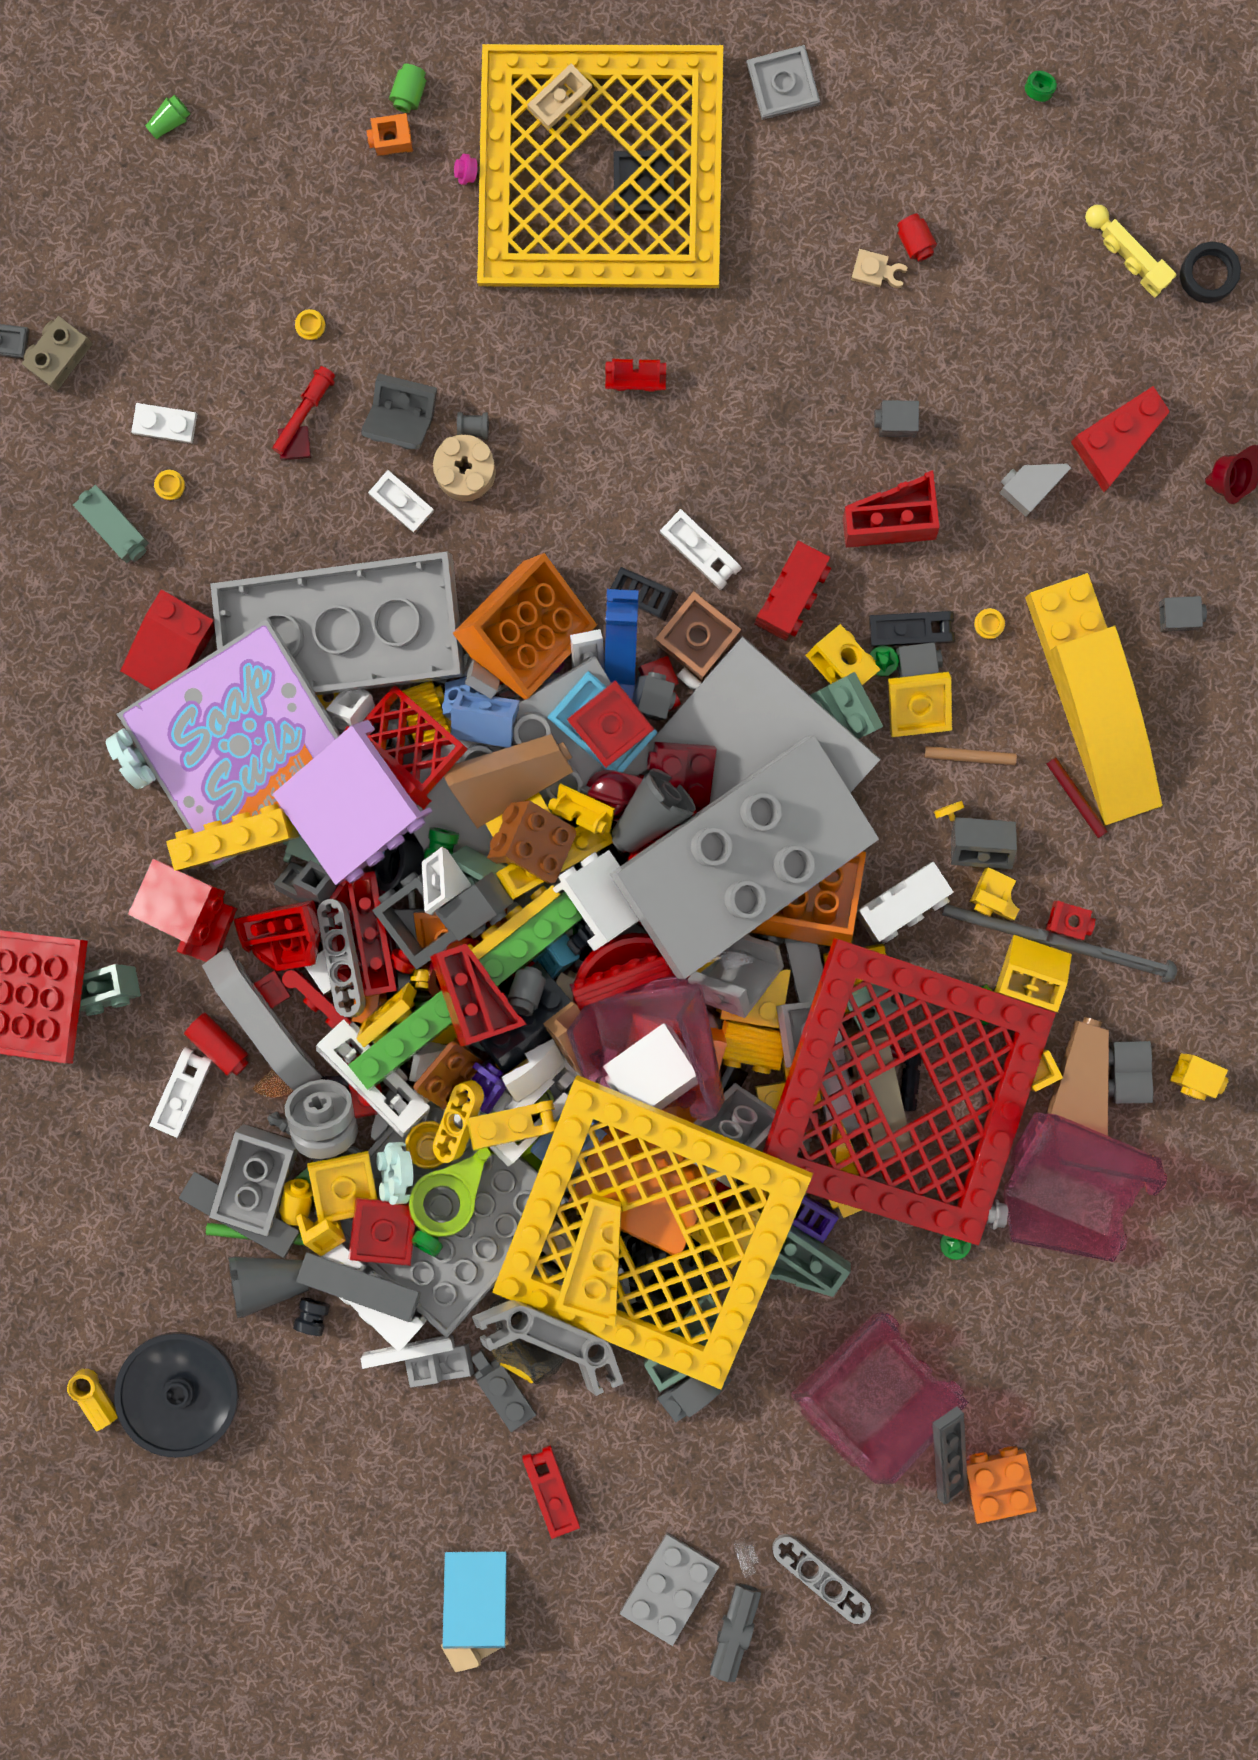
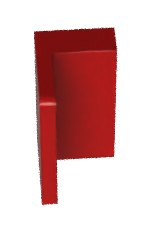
M223 903L220 911L215 914L210 926V934L203 941L202 945L196 946L180 941L177 952L205 962L217 955L222 950L237 908Z

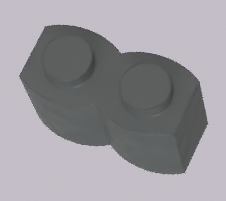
M1151 1041L1110 1042L1109 1067L1111 1079H1108V1097H1111L1112 1103H1153Z

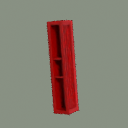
M653 951L645 957L631 959L626 964L612 966L610 970L596 972L591 977L577 979L569 985L578 1008L670 974L660 951Z

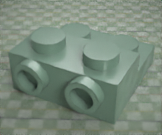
M855 672L810 694L814 700L858 739L883 727Z

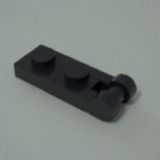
M954 611L870 615L871 647L933 642L938 644L956 642L955 632H952L951 622L954 621ZM931 623H939L940 633H932Z

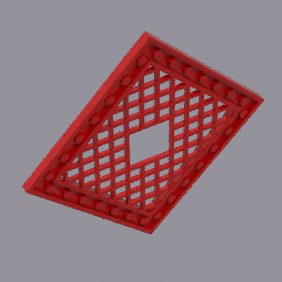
M834 938L763 1153L813 1173L805 1193L979 1246L989 1216V1210L992 1207L1056 1013ZM856 978L863 980L854 985ZM871 983L890 990L877 997ZM866 986L872 1000L858 1007L852 993ZM899 993L917 998V1000L904 1006ZM893 995L899 1009L885 1016L879 1002ZM849 1001L853 1010L844 1015ZM926 1002L944 1007V1009L931 1015ZM921 1005L926 1019L913 1025L907 1011ZM875 1006L880 1020L867 1026L861 1012ZM953 1011L970 1016L971 1018L959 1024ZM948 1014L953 1028L940 1034L935 1020ZM902 1015L908 1028L894 1035L889 1021ZM856 1016L862 1030L848 1037L842 1023ZM980 1020L997 1025L998 1027L986 1033ZM975 1023L980 1037L967 1043L962 1029ZM929 1024L935 1038L921 1044L916 1030ZM883 1025L889 1039L876 1046L870 1032ZM1007 1029L1015 1031L1012 1040ZM839 1031L843 1040L834 1044ZM1002 1032L1007 1045L994 1052L989 1038ZM956 1033L962 1047L949 1053L943 1040ZM911 1034L917 1048L903 1055L897 1041ZM865 1035L871 1049L857 1056L851 1042ZM983 1042L989 1055L976 1062L970 1049ZM938 1043L944 1057L930 1063L925 1050ZM892 1044L898 1058L884 1065L879 1051ZM846 1045L852 1059L838 1066L832 1052ZM965 1052L971 1065L957 1072L952 1059ZM1008 1052L1003 1068H1001L997 1057ZM919 1053L943 1105L892 1133L869 1080ZM874 1055L879 1068L866 1075L860 1061ZM828 1061H830L833 1070L824 1074ZM992 1061L997 1075L984 1081L979 1067ZM947 1062L952 1076L939 1083L933 1069ZM855 1065L861 1078L847 1086L841 1072ZM974 1071L979 1085L966 1091L960 1078ZM836 1075L842 1089L828 1096L822 1082ZM955 1081L961 1095L947 1101L942 1088ZM998 1081L992 1098L987 1087ZM864 1084L870 1098L856 1105L850 1091ZM982 1090L988 1103L975 1110L969 1097ZM818 1091H820L823 1099L815 1103ZM845 1094L851 1108L837 1115L831 1101ZM964 1100L969 1114L956 1120L951 1107ZM873 1103L879 1117L865 1124L859 1110ZM826 1105L832 1119L818 1126L812 1112ZM988 1110L982 1127L978 1116ZM946 1111L951 1124L938 1131L932 1117ZM854 1113L860 1127L846 1134L840 1121ZM973 1119L978 1133L965 1139L959 1126ZM810 1120L814 1129L805 1133L808 1121ZM927 1121L933 1134L919 1141L914 1128ZM882 1123L887 1136L874 1143L868 1129ZM835 1124L841 1138L827 1145L821 1131ZM955 1130L960 1143L947 1150L941 1136ZM909 1131L914 1145L901 1152L895 1138ZM863 1133L869 1146L855 1153L849 1140ZM816 1134L822 1148L808 1155L803 1141ZM979 1139L974 1156H972L968 1145ZM936 1140L942 1153L928 1160L923 1146ZM890 1141L896 1155L882 1162L877 1148ZM844 1143L850 1157L836 1164L830 1150ZM963 1148L968 1162L955 1169L950 1155ZM799 1149L803 1158L797 1156ZM918 1150L923 1164L909 1170L904 1157ZM872 1152L877 1166L864 1172L858 1159ZM826 1154L831 1166L812 1160ZM945 1159L950 1172L937 1179L931 1166ZM899 1160L905 1174L891 1181L886 1167ZM853 1162L859 1175L840 1169ZM926 1169L932 1182L918 1189L913 1176ZM969 1169L963 1186L958 1174ZM881 1171L886 1184L869 1179L868 1177ZM954 1178L959 1191L945 1197L940 1184ZM908 1179L913 1192L895 1186ZM935 1188L940 1200L924 1196L923 1194ZM959 1198L957 1206L950 1204V1202Z

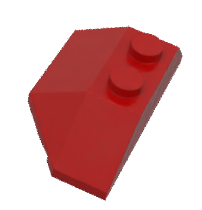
M375 871L366 872L351 884L347 880L339 883L329 898L341 901L347 906L365 997L396 992L386 930L372 911L381 904L378 900L379 891ZM331 906V912L327 913V917L334 920V915L339 914V910ZM335 925L334 928L329 927V931L332 929H342V926ZM336 935L332 940L333 950L339 952L345 947V938L342 935ZM342 965L337 971L338 979L341 982L347 981L351 976V969L348 965Z
M314 900L280 906L233 919L242 948L248 953L252 950L253 954L261 962L273 970L281 971L316 964L321 933Z

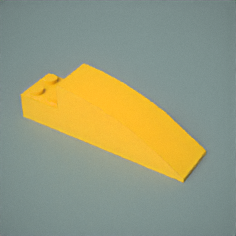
M1086 573L1029 593L1025 599L1104 825L1161 807L1162 801L1151 748L1126 657L1116 627L1107 628L1089 574Z

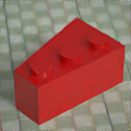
M1154 386L1085 429L1071 441L1103 492L1111 486L1170 412Z

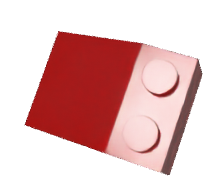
M161 589L146 613L120 671L154 691L196 664L215 632L214 620Z

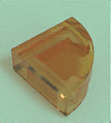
M273 1069L252 1088L258 1094L270 1098L282 1097L293 1092Z

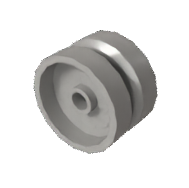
M332 1080L310 1081L297 1087L288 1096L285 1104V1115L288 1127L290 1128L292 1143L299 1153L309 1158L325 1159L345 1152L355 1142L358 1134L357 1119L354 1117L351 1094L344 1085Z

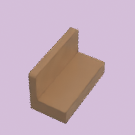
M570 1002L543 1024L567 1063L581 1077L585 1078L593 1072L585 1057L599 1047L600 1042L578 1006L574 1002Z

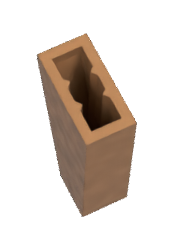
M552 734L454 764L444 775L448 787L478 829L485 823L503 814L512 802L525 801L572 773L573 770L568 760L573 757L564 742L557 744Z
M1084 1017L1083 1022L1074 1021L1059 1070L1063 1078L1055 1083L1043 1126L1106 1145L1108 1140L1109 1030L1101 1028L1102 1022Z

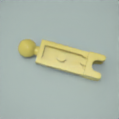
M1093 205L1087 210L1085 218L1088 226L1103 231L1102 236L1105 238L1103 242L1107 249L1112 253L1118 252L1126 260L1124 262L1126 268L1134 275L1139 273L1143 277L1140 282L1142 286L1154 298L1157 297L1161 290L1166 288L1177 276L1176 273L1163 259L1157 262L1116 219L1111 222L1106 207L1103 205Z

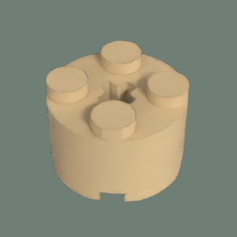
M471 435L448 437L435 453L433 460L434 474L440 488L449 497L458 501H473L483 496L492 487L496 476V467L489 447L482 440ZM464 463H468L471 469H466L465 474H461L458 467H463Z

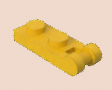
M553 1100L468 1118L467 1125L473 1151L554 1133L558 1121L554 1122L552 1111L555 1108ZM540 1114L542 1125L534 1126L532 1115Z

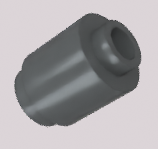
M524 967V970L516 971L507 999L519 1015L531 1016L533 1010L538 1008L546 979L541 976L542 972L536 968Z

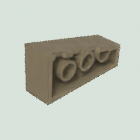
M857 1026L845 1029L849 1037L860 1031ZM879 1027L870 1032L876 1046L888 1039V1036ZM865 1035L851 1042L857 1056L871 1049ZM845 1045L843 1046L845 1061L847 1062L852 1058ZM890 1045L879 1051L884 1065L893 1061ZM874 1055L860 1061L866 1075L879 1068ZM855 1065L848 1068L851 1077L850 1084L861 1078ZM895 1067L869 1080L892 1133L907 1125ZM864 1084L852 1090L854 1096H856L857 1104L870 1098ZM873 1103L859 1110L865 1124L879 1117ZM882 1123L868 1129L874 1143L887 1136ZM909 1131L895 1138L901 1152L912 1146ZM862 1135L863 1144H864V1147L866 1148V1147H868L869 1145H868V1143H867V1141H866L864 1135ZM890 1141L877 1148L881 1160L896 1155Z

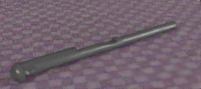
M946 904L943 908V916L1162 976V982L1164 983L1171 982L1177 976V966L1171 960H1167L1166 964L1049 933L1046 930L989 917Z

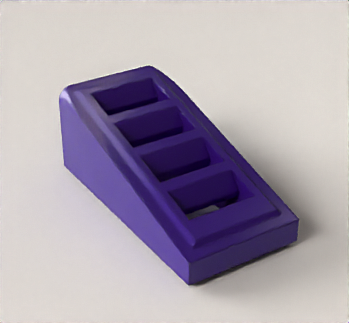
M804 1195L801 1203L805 1204L798 1217L794 1218L792 1225L823 1243L839 1219L838 1213ZM811 1208L815 1211L806 1223L803 1219ZM820 1214L825 1216L818 1228L813 1226Z

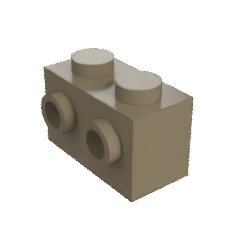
M59 316L54 321L51 320L46 324L42 331L43 336L36 345L33 344L26 350L23 356L24 361L21 363L28 371L56 392L93 345L85 335Z

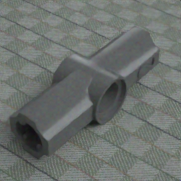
M735 1584L727 1614H724L722 1618L724 1620L722 1630L718 1631V1645L710 1667V1675L725 1682L736 1681L744 1650L747 1651L754 1629L753 1619L758 1608L759 1599L761 1598V1590L746 1584Z

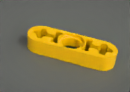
M468 1080L453 1088L433 1143L434 1154L443 1163L459 1159L464 1154L470 1138L467 1119L478 1116L484 1100L483 1089L476 1081ZM455 1114H458L463 1121L462 1129L457 1128L454 1123Z

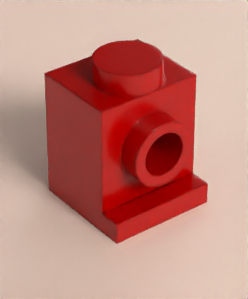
M1054 901L1046 931L1081 941L1085 939L1086 935H1092L1096 919L1091 918V910L1061 901ZM1073 915L1079 920L1076 927L1069 925V918Z

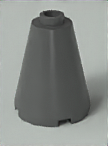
M654 768L646 773L613 828L612 842L621 852L634 853L687 821L694 814L693 812L696 808L692 798L681 785L675 788L669 783L672 777L667 773Z
M228 1257L237 1319L244 1318L309 1291L308 1286L296 1282L303 1260Z

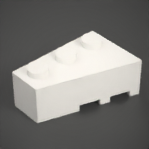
M931 862L859 908L856 915L873 942L882 941L885 944L899 935L897 930L905 924L911 927L924 919L922 913L931 907L936 911L949 903L948 896L954 892L936 864Z

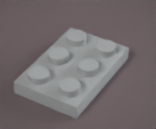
M666 1533L622 1607L620 1615L673 1646L717 1572L719 1564Z

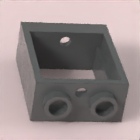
M414 871L400 882L403 888L395 892L391 888L380 896L378 900L381 904L372 911L417 970L431 960L430 956L442 952L457 938L437 910H435L434 912L448 931L425 948H422L391 907L415 888L424 897L422 874L418 876Z

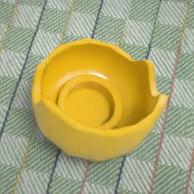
M423 1121L412 1127L405 1141L406 1151L410 1152L412 1163L423 1169H433L443 1164V1162L437 1159L433 1151V1143L440 1126L435 1121Z

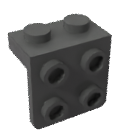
M379 373L375 381L373 405L362 426V436L377 442L383 441L399 445L405 449H419L433 420L437 388Z

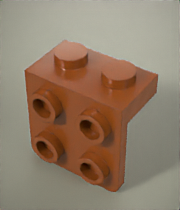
M530 800L512 802L503 812V822L498 833L494 835L490 842L491 849L487 858L496 864L512 862L546 883H555L575 839L576 829Z
M455 1037L416 1081L413 1089L437 1106L445 1109L453 1088L460 1083L471 1080L477 1073V1070L473 1068L475 1062L483 1064L484 1061L467 1046L460 1047L458 1038Z

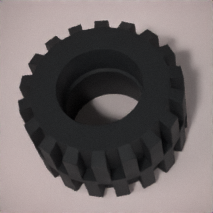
M692 1238L695 1247L700 1246V1243L694 1242V1238ZM640 1240V1243L635 1242L632 1245V1251H629V1255L636 1268L672 1256ZM686 1245L684 1251L689 1250L688 1245ZM702 1251L699 1252V1255L705 1266L704 1252ZM693 1255L679 1259L684 1273L698 1269ZM673 1262L659 1266L660 1271L673 1270L661 1272L664 1280L678 1276ZM653 1269L639 1274L645 1287L659 1283ZM702 1274L688 1279L693 1292L705 1289L706 1283ZM633 1276L629 1277L630 1292L639 1290ZM682 1281L668 1286L673 1299L688 1295ZM662 1288L648 1293L654 1306L668 1302ZM642 1295L635 1297L639 1304L645 1303ZM691 1300L679 1304L677 1307L686 1309L689 1307ZM670 1307V1308H667V1309H664V1310H670V1312H673L672 1309H671V1307Z

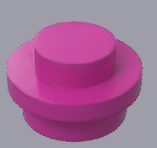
M463 153L461 158L455 161L454 176L458 178L459 184L474 183L476 179L477 160L476 158H471L469 154Z

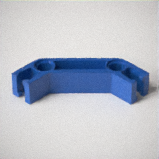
M607 589L604 672L612 683L616 680L632 700L635 689L639 590Z

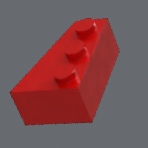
M933 470L924 473V476L910 482L900 483L897 487L886 492L876 493L845 506L843 514L845 547L936 540L940 526Z
M798 540L780 576L770 591L763 608L757 615L754 625L787 641L789 635L796 637L804 622L799 619L800 614L804 608L810 610L818 595L813 592L817 582L819 581L824 584L832 567L827 565L830 557Z
M467 944L430 956L460 1047L527 1025L510 1005L503 992L492 981L486 969Z

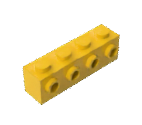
M274 804L260 808L261 814L251 817L250 812L232 816L233 822L222 825L221 820L204 824V830L194 833L193 828L176 832V839L166 842L174 871L187 870L299 838V834L283 809H279V805Z

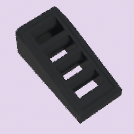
M620 567L610 589H619L620 587V590H622L627 577L632 579L628 590H635L638 583L643 584L639 592L638 609L666 621L678 594L668 587ZM649 589H654L648 605L644 604L643 601ZM661 593L664 594L658 609H655L654 607Z

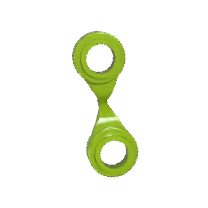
M548 1089L536 1102L553 1100L554 1102V1097ZM522 1140L515 1141V1143L518 1145ZM489 1147L479 1149L473 1156L449 1167L430 1172L417 1181L411 1192L409 1210L412 1220L421 1231L434 1237H449L459 1233L467 1226L474 1212L475 1198L484 1163L491 1155H495ZM438 1187L454 1191L460 1203L459 1212L456 1217L444 1223L435 1222L430 1219L423 1207L427 1193Z

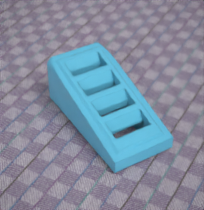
M567 934L532 960L535 963L538 961L553 980L579 959V955L575 956L566 945L570 940Z

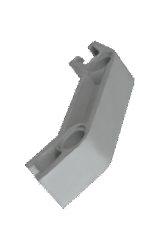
M227 947L202 965L218 996L272 1069L293 1091L307 1082L322 1078L320 1072L315 1069L314 1061L294 1040L252 983L244 966L239 960H234L232 953Z
M511 1300L472 1316L476 1328L481 1330L486 1329V1325L500 1321L503 1325L501 1330L487 1337L485 1335L479 1337L482 1345L489 1351L520 1338L577 1362L587 1389L595 1396L604 1393L596 1378V1368L605 1366L608 1373L606 1379L610 1382L612 1388L624 1384L612 1348L608 1342L529 1305ZM521 1311V1321L517 1325H511L512 1315ZM598 1344L597 1354L594 1357L588 1358L590 1347Z

